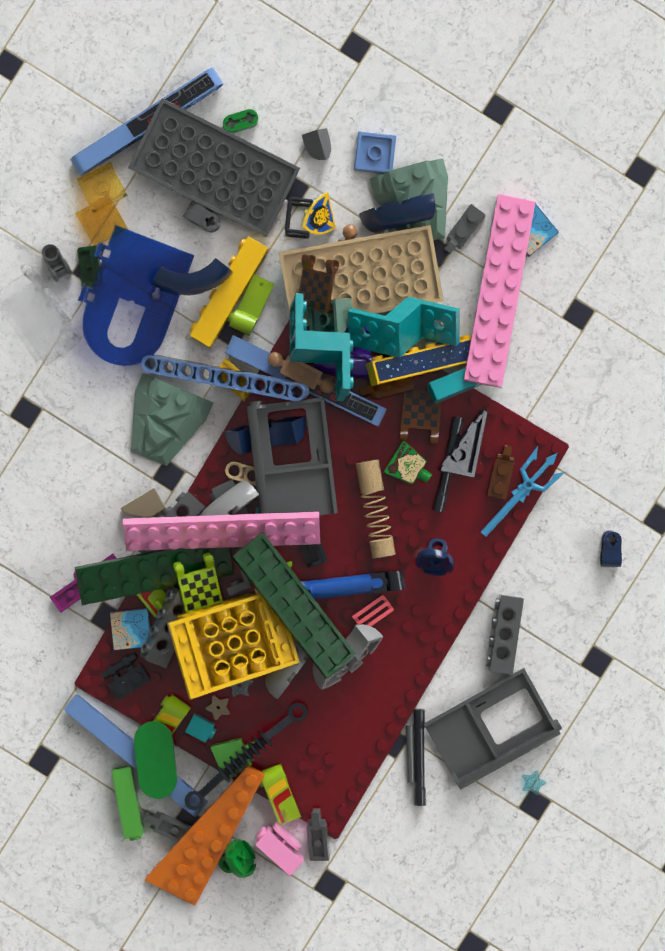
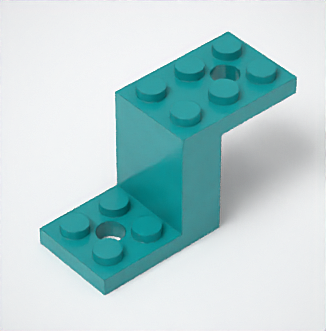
M295 293L290 305V362L336 364V401H344L346 396L349 395L350 389L353 388V377H350V370H353V358H350V352L353 351V340H350V333L306 331L307 320L303 319V314L306 312L307 302L303 301V294Z
M407 297L386 316L351 308L348 310V333H350V340H353V347L397 358L404 355L421 338L457 346L460 343V309L412 297ZM437 320H440L442 324H444V327H441L438 324ZM364 327L367 328L370 334H367L365 332Z

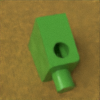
M242 738L213 744L211 745V750L218 766L225 769L224 761L231 764L229 757L232 756L236 759L235 752L238 751L242 754L241 747L244 746L248 749L249 746L244 744ZM247 759L248 765H252V761ZM235 769L236 774L240 773L239 770Z

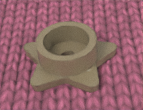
M213 695L212 703L205 709L212 712L214 719L217 720L221 715L230 714L226 707L229 699H219Z

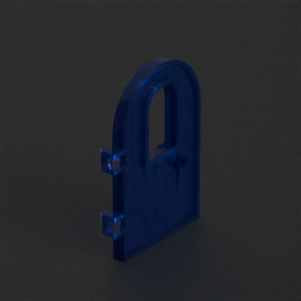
M115 225L108 245L98 242L96 252L93 257L102 260L92 289L82 286L77 300L86 303L82 316V331L90 349L99 358L108 363L130 366L141 363L145 356L154 355L160 348L180 297L178 294H171L159 289L157 292L158 298L153 299L152 294L156 291V286L152 284V281L157 271L162 266L175 273H188L194 255ZM105 249L111 251L108 258L102 256ZM89 293L95 295L93 301L86 300ZM119 298L133 301L135 304L145 307L133 342L124 348L115 347L111 344L107 335Z

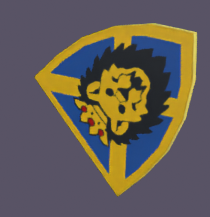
M326 192L318 197L308 210L304 211L305 217L302 218V228L309 231V233L316 235L325 234L336 228L329 194Z

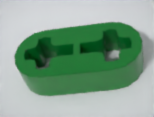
M252 109L228 115L223 120V128L230 133L253 128L258 123V115ZM247 114L255 116L253 123H249V121L242 122L241 120L246 119ZM232 119L233 122L240 121V123L234 125V129H231L230 126H226L227 124H229L228 120Z

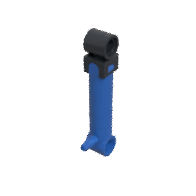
M404 570L301 581L314 599L406 589Z

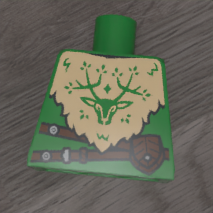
M402 441L384 470V473L410 484H413L416 478L426 484L432 476L430 472L423 469L427 461L405 441Z

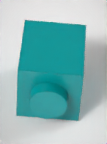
M194 713L185 732L206 743L208 738L212 739L217 729L213 728L214 722Z

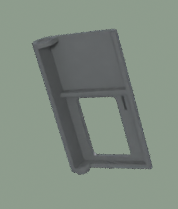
M525 668L424 723L460 790L561 734L560 730L562 729L558 720H553ZM527 689L542 716V720L501 744H496L480 716L481 712L514 693Z

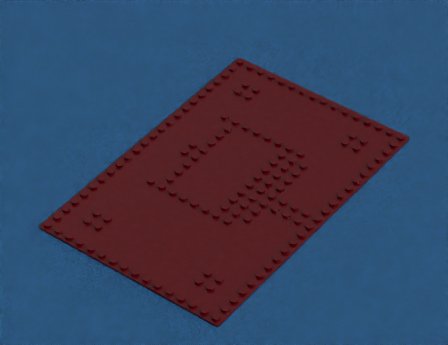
M290 319L270 353H280L284 360L287 359L288 355L290 356ZM306 326V331H310L309 326ZM373 351L369 354L375 357L383 355V359L390 357L389 355ZM305 363L314 368V363ZM259 370V372L257 373L260 375L271 376L261 370ZM437 370L412 376L414 390L428 391L426 387L430 382L447 376L449 373L444 370ZM323 372L321 378H330L336 384V375ZM353 377V388L350 391L361 396L359 388L369 386L370 378ZM259 380L258 386L262 390L265 387V383L263 380ZM280 383L277 384V391L279 393L283 392V386ZM296 388L295 394L300 397L302 390ZM474 388L442 401L439 437L436 445L430 444L431 430L408 428V438L405 442L427 461L423 469L432 474L426 484L417 478L413 484H410L384 473L385 468L402 443L399 440L404 393L381 399H372L371 395L363 397L387 409L379 427L324 401L338 511L335 514L319 515L320 539L328 561L313 567H307L300 545H279L274 547L286 563L292 562L291 570L300 581L404 570L405 590L314 599L344 639L350 635L355 625H357L352 616L382 594L393 607L394 611L371 626L380 632L383 638L372 654L368 653L362 659L363 664L351 673L349 670L340 677L341 681L321 690L313 675V662L308 657L278 699L270 694L266 687L265 678L267 674L189 699L175 650L167 668L143 659L140 656L141 648L113 651L111 623H109L77 677L75 686L140 725L154 721L163 708L160 704L166 696L171 697L173 694L191 707L172 734L174 745L215 769L218 767V764L211 750V745L237 738H242L245 745H247V741L252 743L254 742L253 736L261 738L260 730L266 733L285 719L292 704L301 703L305 705L308 711L306 719L302 722L294 721L285 727L284 730H281L279 734L277 733L270 740L273 746L265 744L266 752L259 749L260 757L253 754L255 761H252L250 766L263 771L282 764L288 785L301 815L299 819L308 823V819H312L311 812H313V808H320L321 819H326L328 836L338 839L542 492L531 489L529 495H526L524 502L518 501L487 537L481 531L513 497L511 491L517 489V486L523 483L520 468L537 446V459L532 460L525 470L529 479L543 466L547 457L557 453L554 464L549 465L534 482L542 487L549 482L569 448L566 442ZM251 393L245 401L241 400L188 491L207 507L213 502L210 496L213 493L211 489L232 480L225 472L226 466L229 463L238 462L254 467L252 451L243 455L234 451L227 441L225 432L240 426H249L247 406H250V402L262 401L263 405L290 402L291 400ZM309 394L308 397L303 400L315 399L317 397ZM303 408L268 413V420L273 419V421L293 416H305L306 418L305 435L299 443L271 446L273 464L276 466L311 461L306 410ZM480 410L487 411L475 476L468 477L451 473L444 513L434 511L433 505L442 473L438 468L445 459L453 416L464 418L461 437ZM504 445L512 447L510 457H514V467L506 500L487 496L494 461L497 454L502 455ZM379 460L384 490L365 496H385L384 500L367 506L382 505L388 508L368 516H389V519L373 525H389L391 528L374 535H392L396 554L373 559L369 542L390 537H368V535L388 527H366V525L387 517H364L368 513L385 507H363L364 504L381 498L361 497L363 494L360 492L355 464ZM237 465L229 468L231 476H237L240 472ZM254 470L247 474L250 481H256ZM234 480L235 484H238L239 482H241V481ZM258 497L246 506L249 514H256V507H259ZM181 506L177 513L180 517H186L188 510ZM435 538L446 541L447 553L453 557L455 562L453 571L451 573L446 572V575L443 576L427 574L423 572L424 569L421 567L419 569L415 563L417 554L422 550H426L429 542ZM434 546L433 549L442 550L443 547ZM229 547L234 574L217 578L223 601L247 593L256 594L255 587L251 583V588L229 596L227 588L230 587L229 583L239 579L241 583L244 582L241 569L232 559V556L236 554L234 547ZM170 588L163 589L165 593L170 590ZM136 594L126 596L117 611L147 607ZM381 600L357 618L361 620L382 605L384 601ZM178 605L173 608V612L177 610ZM386 606L362 624H368L389 608ZM149 611V620L151 628V626L154 625L157 618H155L153 614ZM162 640L157 643V647L162 644ZM134 653L137 657V660L132 662L134 668L142 664L151 681L118 701L108 686L114 679L112 676L104 679L101 673L107 670L106 667L109 665H115L120 662L122 657L126 655L128 657ZM124 667L117 673L121 677L129 671ZM213 695L219 699H229L226 706L230 712L229 715H221L215 720L213 713L205 709L212 703ZM301 707L294 708L293 716L295 718L302 717L303 709ZM194 713L215 723L213 728L217 730L212 739L208 738L206 743L185 732ZM259 785L255 793L269 800L265 788Z

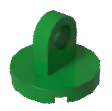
M236 839L228 844L226 853L221 856L218 865L226 873H233L239 878H246L251 876L256 869V864H254V859H256L255 853L248 842Z

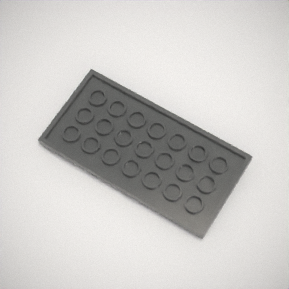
M163 98L128 166L129 169L267 237L300 170V167Z

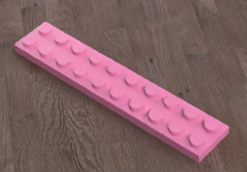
M497 195L463 381L497 388L502 387L535 208L534 201Z
M319 512L123 519L126 551L244 547L260 533H264L273 546L320 544Z

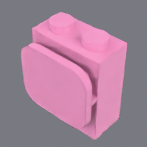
M277 821L273 824V827L269 824L266 828L263 826L257 832L255 845L291 876L303 862V854L298 851L301 848V843L287 829L279 825Z

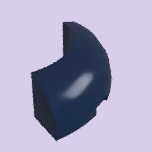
M434 193L412 197L401 201V204H399V201L387 203L376 208V210L371 208L359 213V217L366 229L373 233H382L400 226L431 220L435 213Z
M217 258L205 268L193 273H175L161 266L153 278L152 284L171 294L198 295L221 285L230 277L233 271Z
M305 416L285 417L275 421L273 419L268 420L271 446L297 444L305 435ZM244 425L225 432L227 441L234 451L242 455L252 451L249 426Z

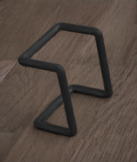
M290 197L288 199L285 221L286 236L304 239L310 237L309 231L289 228L292 205L310 207L313 203L312 199Z

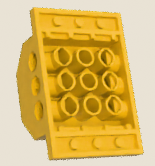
M247 593L215 605L176 616L177 620L167 623L189 699L300 663L292 635L260 594Z

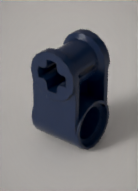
M608 530L603 533L601 538L600 565L601 567H621V536L617 532ZM611 535L616 538L615 541H612V544L608 542V538H611Z

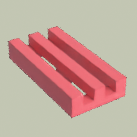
M382 594L352 617L357 625H361L387 606L388 610L366 624L372 626L394 611V609ZM381 600L384 601L382 605L361 620L357 618Z

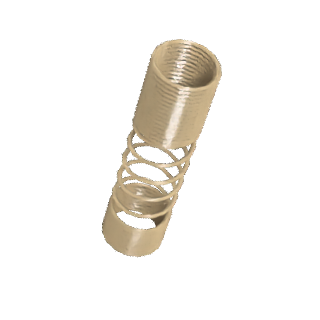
M379 460L356 463L361 494H363L361 497L381 498L364 504L363 507H385L368 513L364 517H387L366 525V527H388L371 533L368 537H390L370 541L371 556L374 559L395 555L396 551L392 535H374L391 528L389 525H373L389 519V516H368L388 508L382 505L367 506L384 500L385 496H365L384 490Z

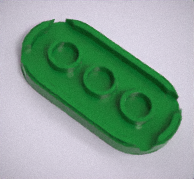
M149 721L140 726L134 736L138 782L141 790L147 796L160 799L170 795L177 784L173 735L170 729L163 723Z

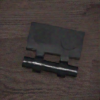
M134 653L128 657L127 655L122 657L120 662L115 665H109L106 667L107 670L101 673L104 679L110 676L114 679L108 686L118 701L151 681L142 664L134 668L132 662L137 660ZM126 667L129 672L120 677L117 672Z

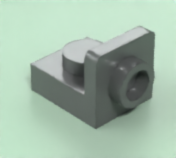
M242 570L241 574L244 582L241 583L239 579L229 583L230 587L227 588L229 596L252 587L251 582Z

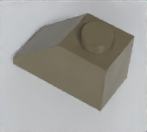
M155 488L120 509L122 512L146 518H158L162 516L166 506Z

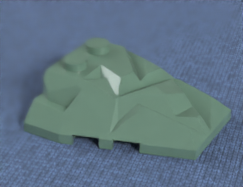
M443 159L423 161L385 172V174L369 179L374 198L380 206L399 201V204H401L403 200L434 193L435 213L431 220L412 223L395 229L400 231L431 225L433 241L445 238L448 174Z
M142 373L135 390L131 452L167 466L197 429L207 420L213 402Z

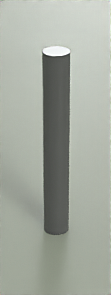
M408 724L406 725L408 783H414L413 725Z

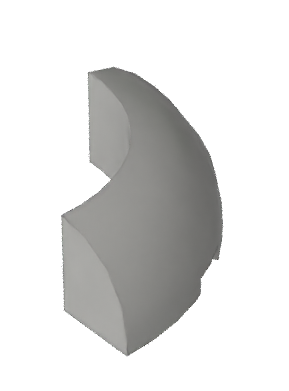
M241 481L213 501L198 516L230 515L229 513L234 515L254 501L259 493L248 482Z
M355 625L350 635L345 639L356 653L328 679L324 678L313 663V675L319 688L322 690L341 681L340 677L349 670L352 673L363 664L362 659L368 653L372 654L383 638L382 634L371 626Z
M294 637L293 641L300 663L268 673L265 678V684L269 693L276 699L281 696L308 658Z

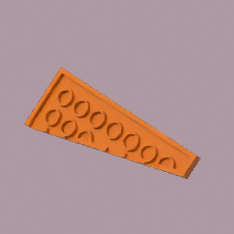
M251 766L245 767L228 788L220 794L217 800L209 806L207 811L188 829L175 846L168 851L165 857L147 874L145 881L195 906L265 773Z

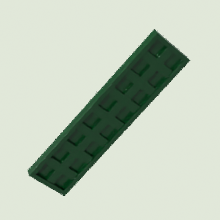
M264 533L258 534L232 556L235 563L324 678L328 679L356 654Z
M230 548L156 550L74 567L81 604L83 606L179 586L173 563L180 562L184 567L185 574L206 568L203 560V554L210 553L213 556L217 578L233 575Z

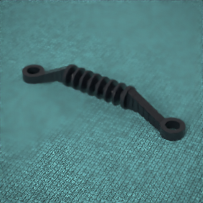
M301 703L292 704L285 719L266 733L260 730V739L253 736L254 744L247 741L249 748L247 749L242 746V754L236 751V759L230 756L231 764L224 761L225 769L218 766L216 769L219 773L203 789L191 791L185 796L186 807L190 810L202 808L205 802L204 798L223 780L229 783L231 781L230 774L234 777L237 776L235 769L242 772L241 764L248 767L247 759L254 762L253 754L260 757L259 749L266 752L265 744L273 746L270 740L277 733L279 734L281 730H284L285 727L294 721L302 722L305 720L308 714L306 706ZM296 707L303 709V715L300 718L293 716V709ZM192 795H197L200 799L197 806H192L189 802Z

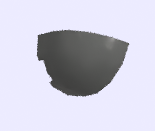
M327 128L302 135L305 148L313 158L317 160L329 158L331 142Z

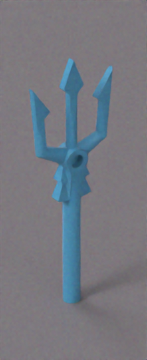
M538 446L520 468L523 483L518 485L517 489L511 491L513 497L481 531L485 537L488 536L518 501L524 502L526 495H529L531 489L545 492L565 473L552 474L553 478L543 487L534 483L549 465L554 464L557 453L547 457L543 466L529 479L525 470L532 460L537 459Z

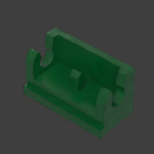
M98 246L79 247L77 253L82 288L103 285Z

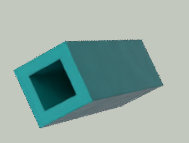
M464 368L430 382L426 388L433 403L436 404L482 384L463 381Z

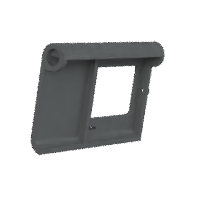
M324 397L263 405L262 401L250 402V406H247L256 489L259 493L257 496L259 514L319 512V515L338 513ZM303 408L306 410L311 461L276 466L273 464L268 413Z

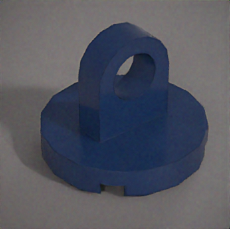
M435 538L429 542L426 550H422L417 554L415 563L419 569L421 567L424 569L423 572L427 574L443 576L446 575V572L451 573L453 571L455 562L453 557L447 553L446 541ZM434 546H441V547H443V549H442V550H436V549H433V547H434Z

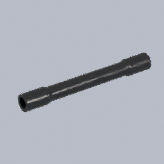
M455 416L452 418L445 458L459 440L464 418ZM442 471L433 505L434 511L444 513L451 477L449 472Z
M413 709L415 728L414 805L425 806V709Z

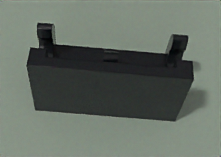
M321 539L320 544L300 545L307 567H313L328 561Z

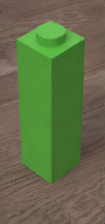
M127 765L113 768L111 772L124 839L129 838L130 841L141 839L145 830L133 767Z

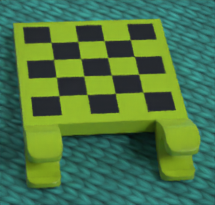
M210 553L203 554L206 568L185 574L184 567L180 562L173 563L186 613L223 602L213 556Z

